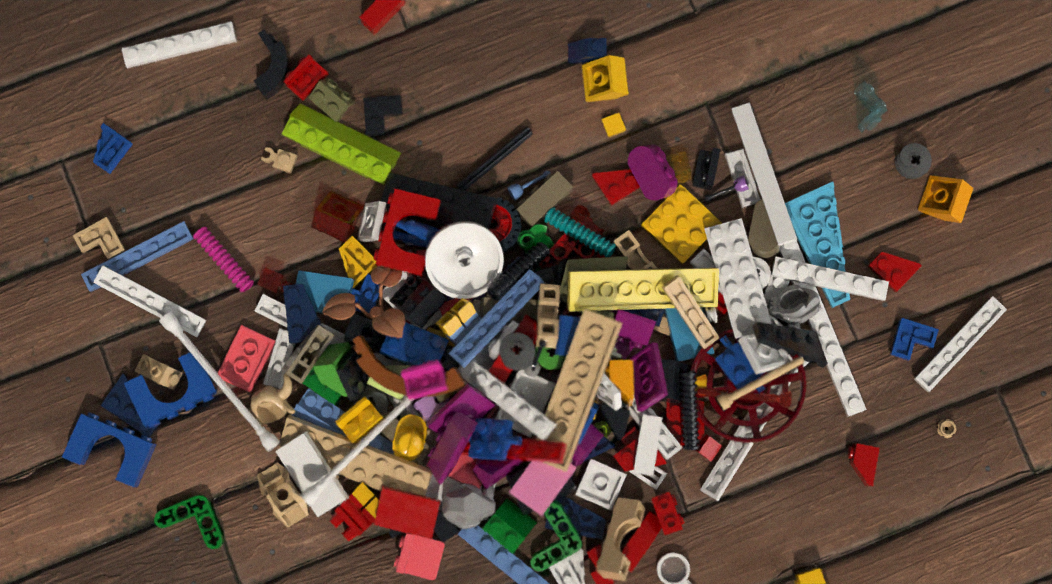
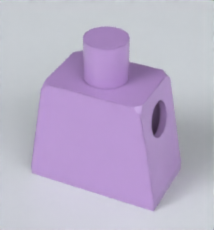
M455 395L440 404L434 401L437 399L436 396L423 397L415 402L413 407L426 423L435 415L436 411L444 407Z

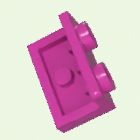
M439 360L428 361L419 366H410L401 371L409 400L447 390L444 369Z

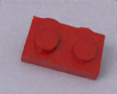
M309 54L307 57L300 59L294 71L291 70L287 73L284 83L287 88L304 101L314 90L318 82L328 75V72Z
M665 492L653 497L651 500L664 535L682 530L684 521L681 513L677 514L675 508L677 502L674 494L671 495L670 492Z

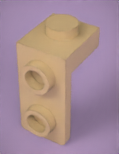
M145 354L142 355L135 369V372L172 390H175L183 374Z

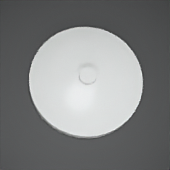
M466 221L452 223L439 230L430 240L425 254L426 271L433 285L445 295L458 299L474 298L487 292V287L500 277L504 261L502 248L495 235L480 224Z

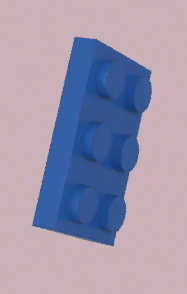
M405 322L402 338L387 335L380 354L409 366H419L428 361L439 360L440 362L449 340Z

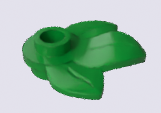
M536 224L529 230L521 231L517 240L518 245L524 249L525 253H528L537 242L544 243L548 249L552 248L554 243L550 237L545 235L548 227L543 224ZM525 236L529 237L528 242H523Z

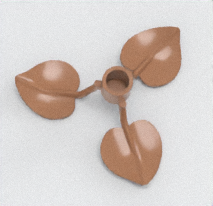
M376 266L373 269L371 279L375 284H380L379 307H373L370 313H367L358 303H355V296L353 294L341 293L335 295L326 303L323 308V315L337 320H345L355 313V307H357L366 318L372 320L373 328L377 332L402 338L405 324L403 312L398 309H388L384 312L383 286L394 287L401 280L402 272Z

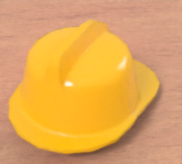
M409 414L398 422L392 446L396 456L412 461L421 455L427 435V426L421 417Z

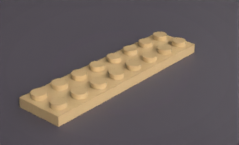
M584 309L545 414L557 424L546 441H559L567 444L563 464L543 463L565 472L568 471L622 322Z
M289 415L286 418L279 449L307 431L332 470L358 443L353 444L344 435ZM369 445L362 449L348 465H345L346 467L340 473L338 472L341 476L359 483L363 482L365 485L380 491L385 486L426 496L432 477V472L429 468Z

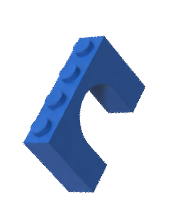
M191 352L178 358L188 378V389L185 395L176 402L163 403L156 400L152 396L142 375L124 383L145 428L148 426L153 428L160 424V420L165 418L170 420L178 416L179 411L184 409L189 411L197 406L196 403L201 401L205 403L215 398L214 395L217 392L207 371L199 364Z
M88 412V415L81 414L62 458L79 465H85L94 444L104 436L113 435L122 442L125 449L124 461L115 480L131 487H138L157 444L152 442V438L143 434L141 437L134 435V430L126 427L123 430L117 428V423L107 419L105 422L98 420L100 416Z

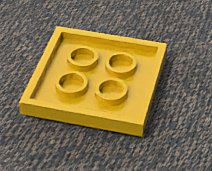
M680 184L675 192L641 226L683 265L707 240L704 228L719 225L722 222Z

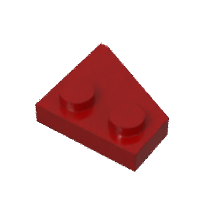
M631 169L592 174V178L611 206L640 188Z
M639 437L613 455L624 472L634 470ZM657 450L655 466L665 465L667 462Z

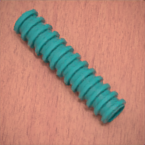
M552 207L545 215L544 221L546 223L549 222L551 226L554 225L556 229L559 228L561 232L564 231L566 235L569 234L571 238L574 237L576 241L579 240L581 244L584 243L591 250L595 249L594 251L596 253L600 252L601 256L611 257L614 253L616 244H611V241H606V238H601L599 234L596 235L594 231L591 232L589 228L586 229L584 225L581 226L579 222L576 223L574 219L571 220L569 216L566 217L564 213L561 214L559 210L556 211V208Z

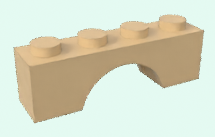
M617 498V502L613 506V516L607 526L608 533L606 540L602 544V554L597 561V571L603 578L626 580L630 562L621 553L620 546L627 532L641 526L645 507L639 500Z

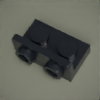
M713 148L711 152L699 151L693 187L706 190L712 189L721 149Z

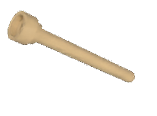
M797 357L730 394L722 393L716 396L723 410L731 407L730 405L733 404L734 400L803 364L804 359L803 357Z

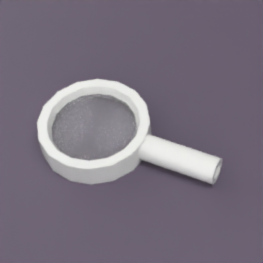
M673 552L667 553L660 558L656 570L659 579L663 583L692 584L687 579L690 573V566L684 556Z

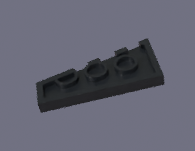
M756 322L752 326L757 343L775 350L783 349L791 356H802L804 361L809 363L815 361L822 368L828 364L816 331Z

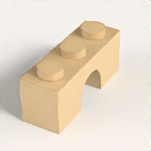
M629 230L613 241L616 244L615 250L619 256L628 257L627 266L630 270L657 269L655 264L644 256L640 249V244Z
M540 284L536 347H540L539 342L545 340L547 342L545 348H556L559 326L557 315L560 285Z

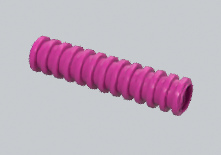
M206 226L198 229L194 233L193 238L197 239V243L201 244L202 248H205V252L209 253V257H213L212 260L216 261L217 266H221L220 269L224 270L225 275L228 274V278L232 279V283L236 284V288H240L239 291L241 293L250 289L254 281L250 280V276L246 275L245 271H242V267L238 266V262H234L235 259L230 257V253H226L227 250L223 249V245L219 244L218 240H215V236L211 235V231H207L208 228Z

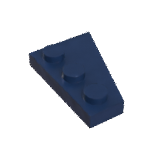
M123 373L101 406L143 435L151 437L158 425L153 428H149V426L144 427L124 385L129 379Z

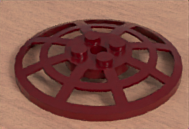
M733 329L718 334L719 339L706 349L702 348L698 352L690 370L697 373L702 360L712 366L707 377V389L697 390L696 396L698 398L708 397L712 407L721 417L713 425L703 414L699 405L696 406L698 409L696 413L711 431L725 439L741 443H756L769 440L786 430L795 421L803 407L807 387L803 364L797 366V373L788 375L784 373L764 384L763 386L766 389L761 393L754 389L734 400L733 404L730 405L731 407L727 408L724 412L717 404L714 396L722 393L730 394L737 389L715 359L707 354L713 346L720 342L722 337L725 335L727 337L734 336ZM795 355V356H791V357H792V359L794 360L795 358H797V357H799V356H798V355ZM716 370L726 376L724 387L713 388L712 386ZM800 380V397L793 412L784 406L788 396V383ZM783 384L779 402L769 397L771 386ZM766 403L773 408V411L760 419L757 418V407ZM737 408L748 410L750 420H739L731 416ZM779 412L789 418L778 429L761 436L760 424L771 420ZM727 421L739 426H751L753 437H737L727 434L721 429Z

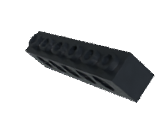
M353 314L345 332L344 341L349 342L353 346L355 345L353 342L354 338L363 336L362 334L365 333L369 334L370 337H364L373 353L380 354L383 345L380 341L385 340L387 335L377 332L373 328L371 319ZM446 347L441 358L444 373L453 368H458L459 365L450 356L449 353L452 349Z

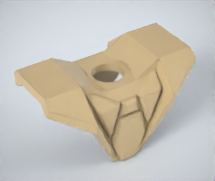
M277 462L270 468L257 474L261 494L267 497L272 506L273 515L289 528L309 515L308 504L300 497L299 492L296 491V487L289 477L290 473ZM280 489L288 491V498L286 500L278 499L277 493Z

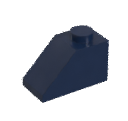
M586 38L568 44V63H589L607 56L606 38Z

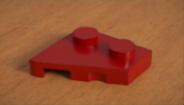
M881 252L868 265L878 277L884 281H889L888 286L895 293L922 266L920 263L885 252Z

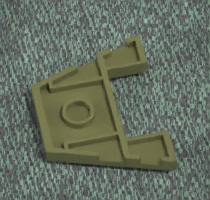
M628 257L567 260L559 299L568 305V271L625 270ZM605 310L593 311L611 319L614 316L613 312Z

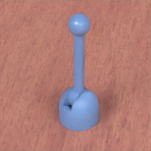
M545 171L543 175L522 186L512 184L507 187L512 199L515 201L523 194V189L546 178L550 171Z

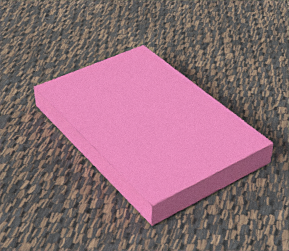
M532 461L509 493L542 516L576 470V466L570 463L568 471L565 472L543 462Z

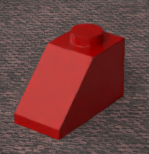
M855 443L848 450L849 463L863 484L872 487L880 448Z

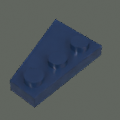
M304 284L283 286L289 344L302 343L317 325L321 327L322 325Z
M562 497L556 500L562 505L580 536L598 540L603 539L605 519L576 504L569 498ZM550 506L549 512H554L557 520L559 518L556 513L558 508ZM546 518L545 528L554 530ZM560 522L558 528L561 531H566L569 525L566 522Z

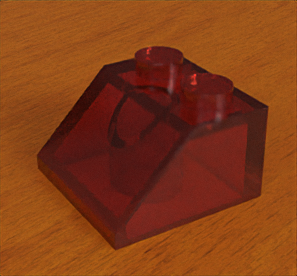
M330 191L316 208L311 227L337 240L346 242L354 231L364 205Z

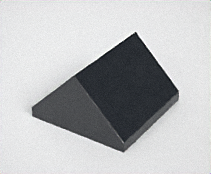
M607 404L600 405L599 409L616 440L623 439L631 411L621 408L614 410Z

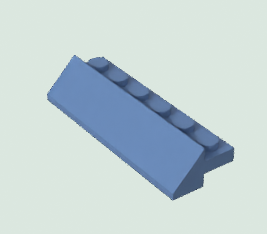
M308 388L299 403L296 404L294 408L295 413L291 415L346 436L335 423L346 412ZM380 434L368 444L395 455L392 449L393 443Z

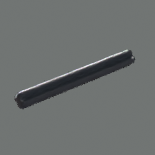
M523 128L460 180L456 187L460 190H467L532 136L530 128Z

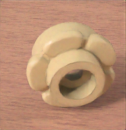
M950 419L941 420L938 423L937 432L940 436H944V438H951L956 433V426Z

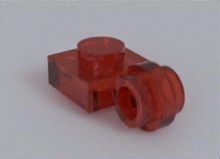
M265 267L257 285L276 293L279 286L282 287L280 291L284 292L283 286L295 284L286 280L284 284L281 283L284 275Z

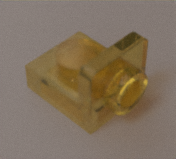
M680 152L667 155V162L675 172L677 183L690 181L691 167L686 153Z

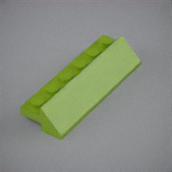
M301 103L289 115L290 118L281 133L283 136L299 143L300 146L384 185L401 155V152L344 124L335 122L333 119Z

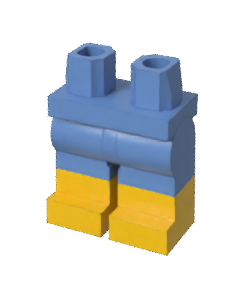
M464 298L450 309L452 313L447 312L436 322V325L455 346L482 319L475 311L472 303Z

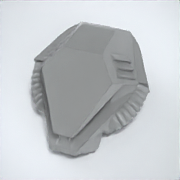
M791 285L781 291L777 297L770 298L767 308L769 314L791 325H798L819 312L820 300L819 295L815 291L800 287L799 285Z
M464 483L445 494L442 499L441 510L448 521L461 529H469L480 524L483 518H489L495 513V502L490 498H486L478 487Z

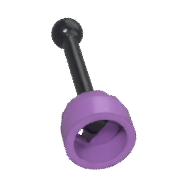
M743 175L735 179L731 187L711 195L706 194L704 200L709 202L712 198L734 189L739 192L749 190L745 176Z

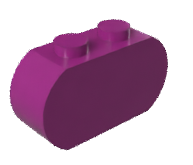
M654 144L643 145L634 148L630 152L628 166L647 199L660 200L671 196L677 188L675 172L669 166L666 155L659 146Z

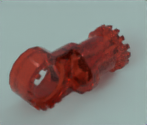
M577 205L571 212L570 217L576 223L579 222L581 226L584 225L586 229L589 228L596 235H602L605 231L592 222L593 219L590 217V212L585 206Z

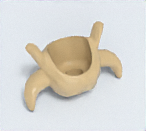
M285 373L283 375L284 383L280 390L273 386H265L251 396V408H248V411H250L251 415L255 417L261 426L262 424L279 420L287 412L290 414L295 413V409L287 402V398L292 392V381Z

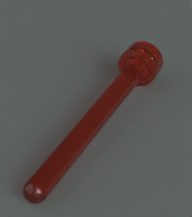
M699 388L697 394L699 396L716 397L722 393L730 394L734 391ZM784 391V393L779 395L749 392L738 399L779 402V405H783V407H791L792 392Z

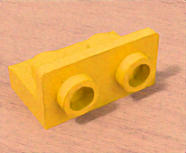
M363 397L351 409L343 413L335 423L342 429L350 441L356 444L372 431L376 425L380 424L384 418L366 397Z

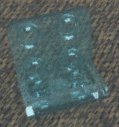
M863 81L854 92L870 113L858 125V129L861 132L874 129L888 111L886 103L876 96L872 85Z

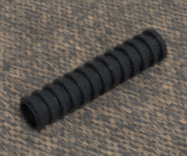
M537 242L528 253H525L520 260H517L512 267L508 268L495 282L487 287L490 297L499 301L529 269L532 271L542 260L549 256L550 251L548 247L542 242Z
M682 371L679 373V376H681L679 381L682 383L680 385V388H682V391H680V394H682L680 406L683 407L681 409L683 413L681 415L683 419L681 421L683 425L681 429L684 431L682 433V437H684L682 439V443H684L682 448L684 450H697L700 448V445H698L700 440L697 438L699 436V433H697V430H699L697 418L699 416L696 414L698 412L696 408L698 406L696 402L698 400L696 396L698 392L695 390L697 388V384H695L697 373L695 371Z

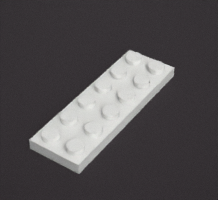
M742 218L704 228L715 268H719V283L735 339L754 334L752 326L756 322L772 324Z

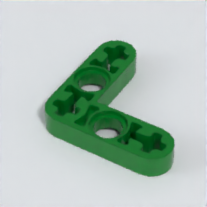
M198 495L156 513L154 522L160 528L170 527L195 516L208 548L218 549L224 543L222 531L211 503L206 496ZM198 499L205 501L203 509L196 507L193 509L194 513L192 514V509L188 503L191 502V505H195L198 503ZM180 506L187 508L185 517H180L177 514V509ZM170 510H172L173 516L175 517L176 521H174V518H170L166 520L167 524H165L164 522L160 523L159 519L162 518V514L164 516H169L172 514L170 512ZM207 516L213 521L209 528L204 527L202 524L203 519ZM214 528H216V531L213 532L214 537H219L216 546L210 543V540H212L211 533L206 535V531L213 530Z
M556 500L552 501L544 513L559 540L532 555L531 566L536 571H543L575 554L582 547L580 534L562 505ZM550 506L558 508L556 513L559 518L557 520L554 512H549ZM566 522L569 528L566 531H561L558 528V524ZM570 533H571V538H572V540H573V541H576V540H577V546H575V547H574L573 544H572V545H569V544H570V538L568 537V535H569ZM555 547L560 548L562 554L558 557L551 554V550ZM536 558L544 559L543 565L540 563L536 564Z

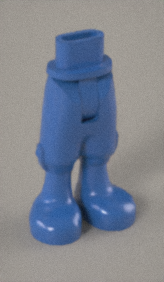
M400 220L395 226L393 236L394 240H400L408 246L427 248L430 240L439 230L416 220ZM396 228L402 229V230L406 231L407 233L399 232V231H397Z

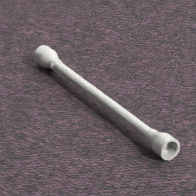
M172 312L164 315L159 320L162 326L182 341L215 383L220 386L219 388L223 390L229 400L236 405L235 407L239 409L245 419L252 424L251 426L255 428L254 430H256L257 435L260 437L263 447L268 452L273 450L280 443L278 438L254 419L255 417L240 402L231 388L224 383L225 381L221 379L215 369L208 364L209 362L205 360L206 358L202 356L201 352L194 347L195 345L185 335L176 316Z
M405 397L380 424L372 429L373 431H370L338 465L334 466L327 473V476L325 475L321 481L306 488L300 494V497L311 507L318 500L321 492L325 489V485L335 478L336 474L340 473L346 467L345 465H348L414 399L409 400L408 397Z

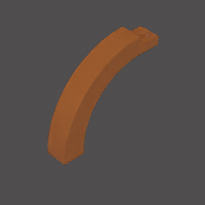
M363 336L354 338L353 342L355 345L353 347L358 355L362 354L363 356L357 362L367 375L386 389L407 395L403 377L382 364ZM453 368L445 373L447 390L423 397L448 394L464 387L467 383L459 370Z

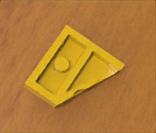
M352 235L339 248L348 278L354 279V289L377 265L376 261L373 260L374 257Z

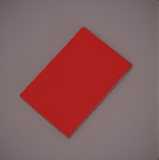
M383 486L374 525L432 539L441 500Z

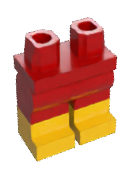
M362 482L349 498L334 510L336 513L333 514L329 521L336 528L345 521L349 527L342 535L347 541H350L357 535L361 536L375 523L379 499ZM371 499H373V500L362 510V508H363Z

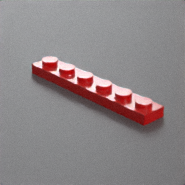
M522 439L521 445H510L506 459L563 464L567 444L559 441ZM470 442L467 443L461 455H468Z

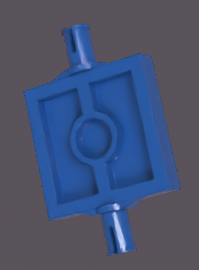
M726 335L720 339L726 350L716 357L715 361L737 390L760 378L765 373L755 374L739 342L732 344ZM763 385L756 388L758 393L766 389Z
M476 418L475 422L478 424L468 441L470 442L468 456L476 459L506 460L510 445H521L522 437H512L513 422L511 420Z

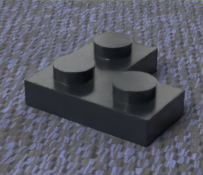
M401 95L363 98L366 136L385 135L384 117L403 115Z

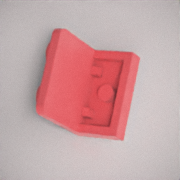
M406 533V536L401 537L399 547L402 548L401 555H397L394 567H397L396 572L435 580L445 544L434 539Z

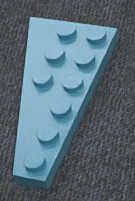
M834 181L785 203L796 237L809 264L845 272V258L843 257V244L839 217L837 215ZM822 288L831 308L850 300L849 293Z

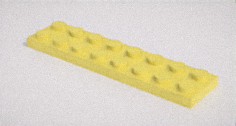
M719 268L568 271V311H584V309L597 311L675 308L662 289V286L675 276L681 278L699 307H718Z

